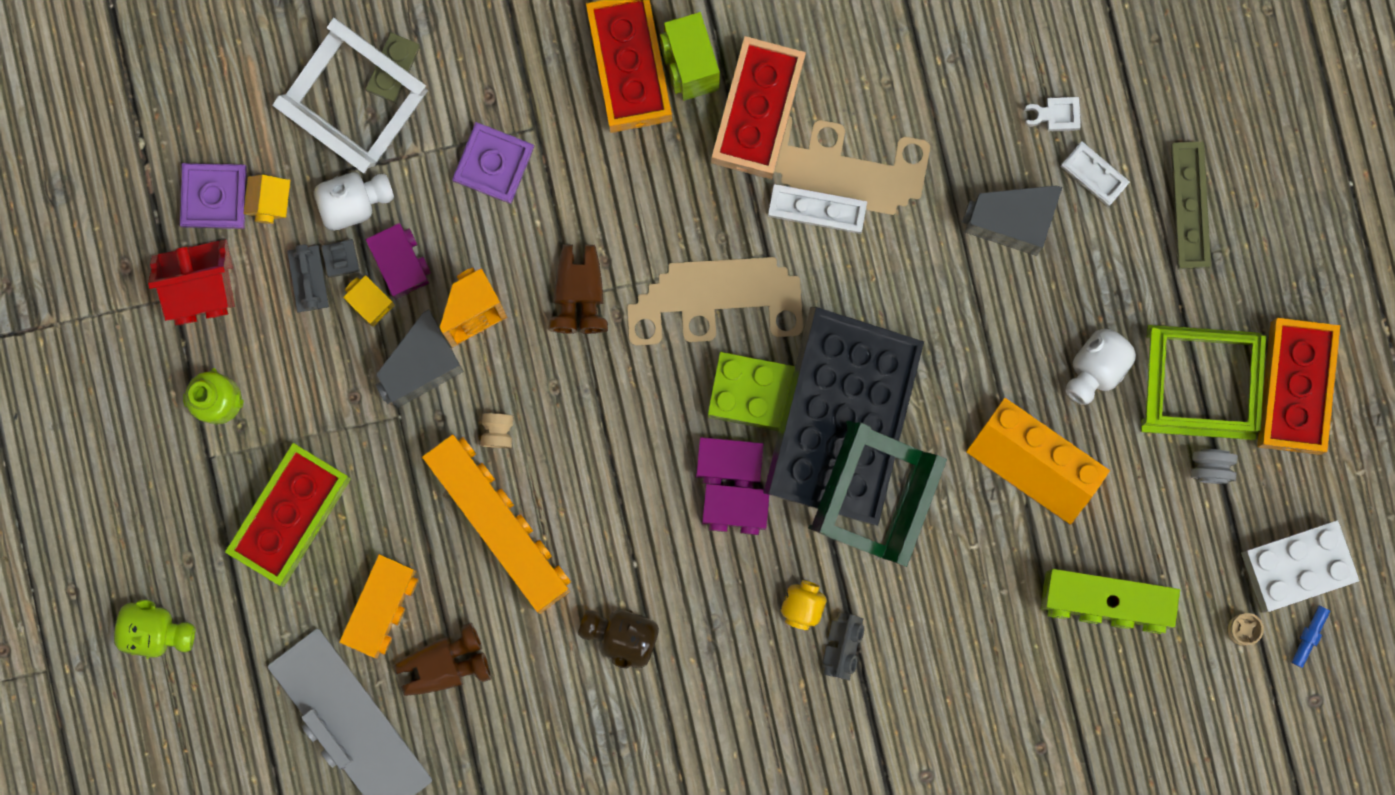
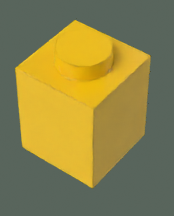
M267 175L248 177L243 214L255 216V222L273 224L274 219L286 218L291 180Z
M366 275L362 279L356 277L345 288L347 294L343 298L372 327L395 306Z

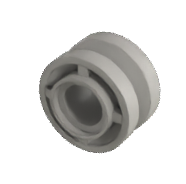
M1201 449V451L1193 452L1192 461L1198 463V467L1191 470V478L1198 479L1199 482L1212 484L1236 481L1237 473L1230 468L1237 464L1238 455L1230 454V451Z

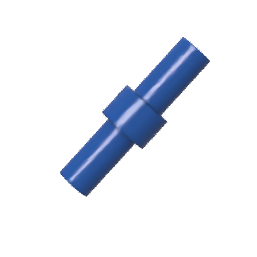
M1320 605L1318 606L1309 627L1304 628L1299 638L1302 641L1291 662L1292 664L1300 668L1304 667L1313 646L1317 647L1322 637L1320 632L1329 616L1330 610Z

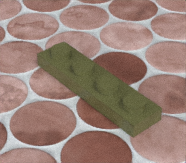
M1204 141L1172 143L1171 159L1178 270L1210 268L1211 254Z

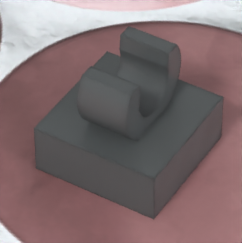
M353 239L322 246L329 278L360 272Z

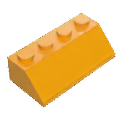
M474 267L465 270L457 276L458 281L452 284L440 325L441 332L452 348L508 318L482 268L475 271Z
M1007 398L1000 402L966 451L968 455L1069 525L1073 523L1110 472L1108 468Z

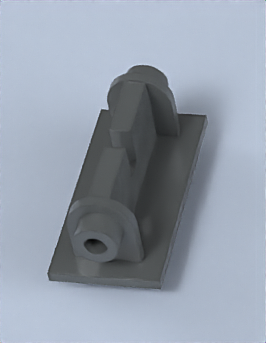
M299 245L293 250H288L297 313L328 308L329 304L319 245L311 247Z
M837 612V617L832 620L828 640L839 642L838 648L826 647L822 668H825L823 675L850 681L851 674L855 672L857 667V646L864 636V618Z

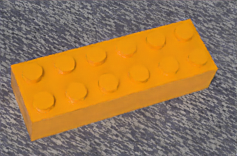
M452 434L422 456V458L536 612L539 614L543 613L571 592L567 587L571 580L559 565L553 568L548 562L552 555L540 539L535 543L531 539L529 534L533 532V529L521 514L515 517L511 512L510 508L514 504L504 490L500 488L496 491L491 483L495 481V478L483 463L477 466L473 461L472 457L477 454L466 439L462 437L458 440Z

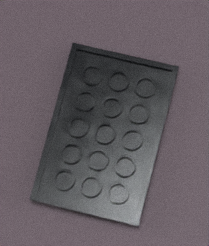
M810 307L763 493L818 509L847 433L846 420L863 423L870 426L873 431L900 441L924 341L818 307ZM864 445L838 514L839 516L870 525H879L895 457Z

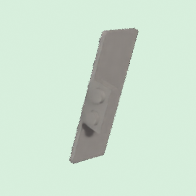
M315 629L268 665L270 672L303 714L301 718L306 723L302 726L304 732L312 742L318 739L325 749L321 754L332 768L337 765L339 769H344L363 795H416L432 782L430 775L320 629Z

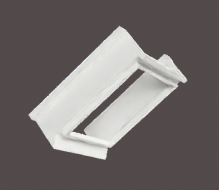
M333 18L327 26V29L330 30L329 34L288 92L284 95H279L272 106L358 170L365 173L368 168L376 165L428 90L425 88L426 85L338 19ZM343 41L411 90L368 152L301 103Z

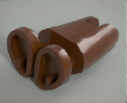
M563 244L558 263L553 302L554 304L561 305V310L558 316L549 320L548 330L563 334L577 333L576 305L577 302H581L580 333L596 334L607 332L608 322L605 318L598 316L596 305L604 304L602 277L596 246L585 244V265L573 264V244Z
M472 622L462 627L461 637L457 641L450 643L448 637L442 638L410 654L394 665L396 675L411 672L417 668L420 680L416 679L409 684L401 686L404 696L421 695L457 687L464 684L462 677L474 675L482 682L492 680L489 664L483 652L465 661L455 663L454 659L456 657L483 649Z

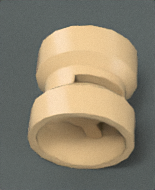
M492 413L482 414V424L485 427L486 433L481 435L480 446L512 448V437L507 433L510 432V428L513 426L514 416Z
M1251 613L1234 616L1227 626L1229 639L1240 646L1257 643L1264 633L1262 621L1258 616Z

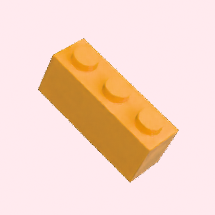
M379 554L339 643L373 658H378L380 653L385 655L392 641V637L388 636L393 624L399 625L405 612V608L401 606L406 595L412 596L419 579L414 577L417 571Z

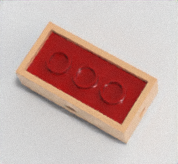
M744 36L714 146L711 164L773 179L806 52Z

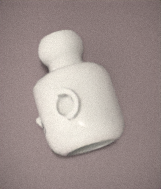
M351 172L318 184L313 191L323 224L327 229L333 231L368 220L372 214L371 204L377 202L389 203L394 198L391 185L385 174H378L371 181L363 183L358 173Z
M1111 329L1095 331L1074 358L1073 368L1078 376L1067 383V395L1076 403L1087 405L1094 399L1096 389L1102 391L1114 389L1124 379L1135 362L1136 352L1134 347L1122 335Z

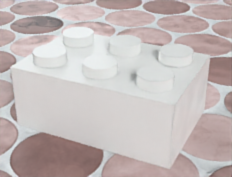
M1338 520L1241 553L1262 613L1359 582Z

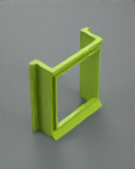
M1147 325L1146 338H1150L1146 415L1141 421V432L1256 440V433L1261 431L1266 336H1261L1262 333ZM1167 340L1252 345L1248 422L1162 416Z

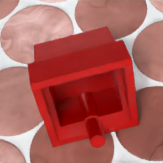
M227 239L189 248H178L175 251L151 257V272L148 286L149 289L156 288L165 321H174L175 326L198 322L197 315L205 314L206 319L229 315L228 308L235 307L229 269H233Z

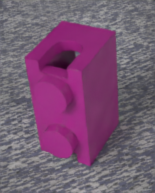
M398 223L365 239L395 300L430 284L426 276L431 274V271L424 257L417 258L413 247L418 244L410 228L404 230L401 224Z
M700 437L696 478H703L702 484L721 485L722 480L734 481V487L753 489V483L760 484L764 443Z
M706 484L703 524L709 525V531L727 532L728 527L741 528V534L759 535L760 530H766L770 495L764 494L762 489Z

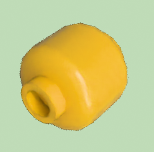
M802 580L800 585L793 584L787 588L780 610L786 618L785 623L802 630H809L810 626L819 624L827 602L825 595L819 591V585Z

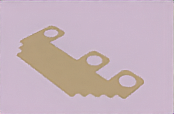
M789 116L774 171L782 174L781 182L783 184H788L792 188L867 201L866 210L890 215L896 213L898 205L906 207L910 198L917 200L921 198L930 153V144L927 141L910 137L901 138L898 142L894 166L841 156L845 128L841 124L819 120L813 125L809 149L788 146L792 126V117ZM825 127H830L837 132L838 140L832 147H824L818 142V133ZM909 144H916L923 151L922 159L916 164H910L903 158V149Z
M775 257L670 263L668 265L669 272L659 275V283L650 284L648 294H639L638 303L627 306L629 340L633 345L658 344L661 341V312L682 311L683 336L688 342L711 341L715 338V309L769 306L770 331L775 337L798 336L803 331L800 278L798 276H789L786 267H778ZM782 311H790L796 317V325L789 331L779 329L776 324V317ZM695 316H703L709 322V330L703 336H696L689 329V323ZM642 319L651 320L655 325V333L649 339H641L635 333V326Z

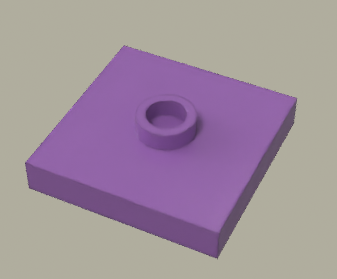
M475 122L452 181L512 204L535 146Z
M182 163L180 227L245 229V214L243 213L246 196L247 166Z

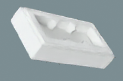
M1082 141L1060 166L1108 207L1130 183V181Z

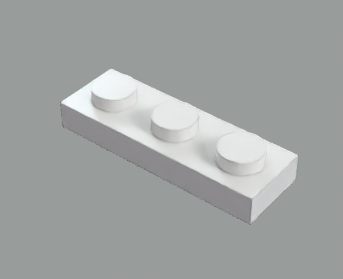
M774 184L768 217L861 234L867 201Z

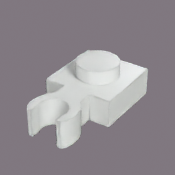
M1079 97L1047 98L1046 108L1036 104H1029L1025 107V111L1033 110L1037 113L1036 120H1026L1025 125L1029 127L1037 126L1041 122H1047L1048 131L1080 130Z

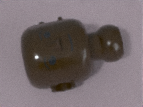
M588 610L585 611L578 635L584 640L595 639L601 641V654L610 659L615 666L623 669L629 667L643 668L650 660L658 637L659 627L655 621L634 614L631 610L629 612L616 610L612 612L609 620L602 618L596 611Z

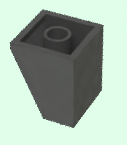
M1055 185L979 193L976 201L970 200L962 219V223L967 224L965 233L1037 256L1044 246L1063 187Z
M429 309L422 313L376 374L380 382L375 384L382 399L387 404L392 402L396 408L403 406L464 372Z

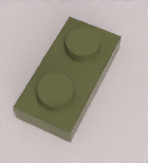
M390 32L382 53L410 72L420 49V44ZM376 65L366 91L396 104L404 85Z

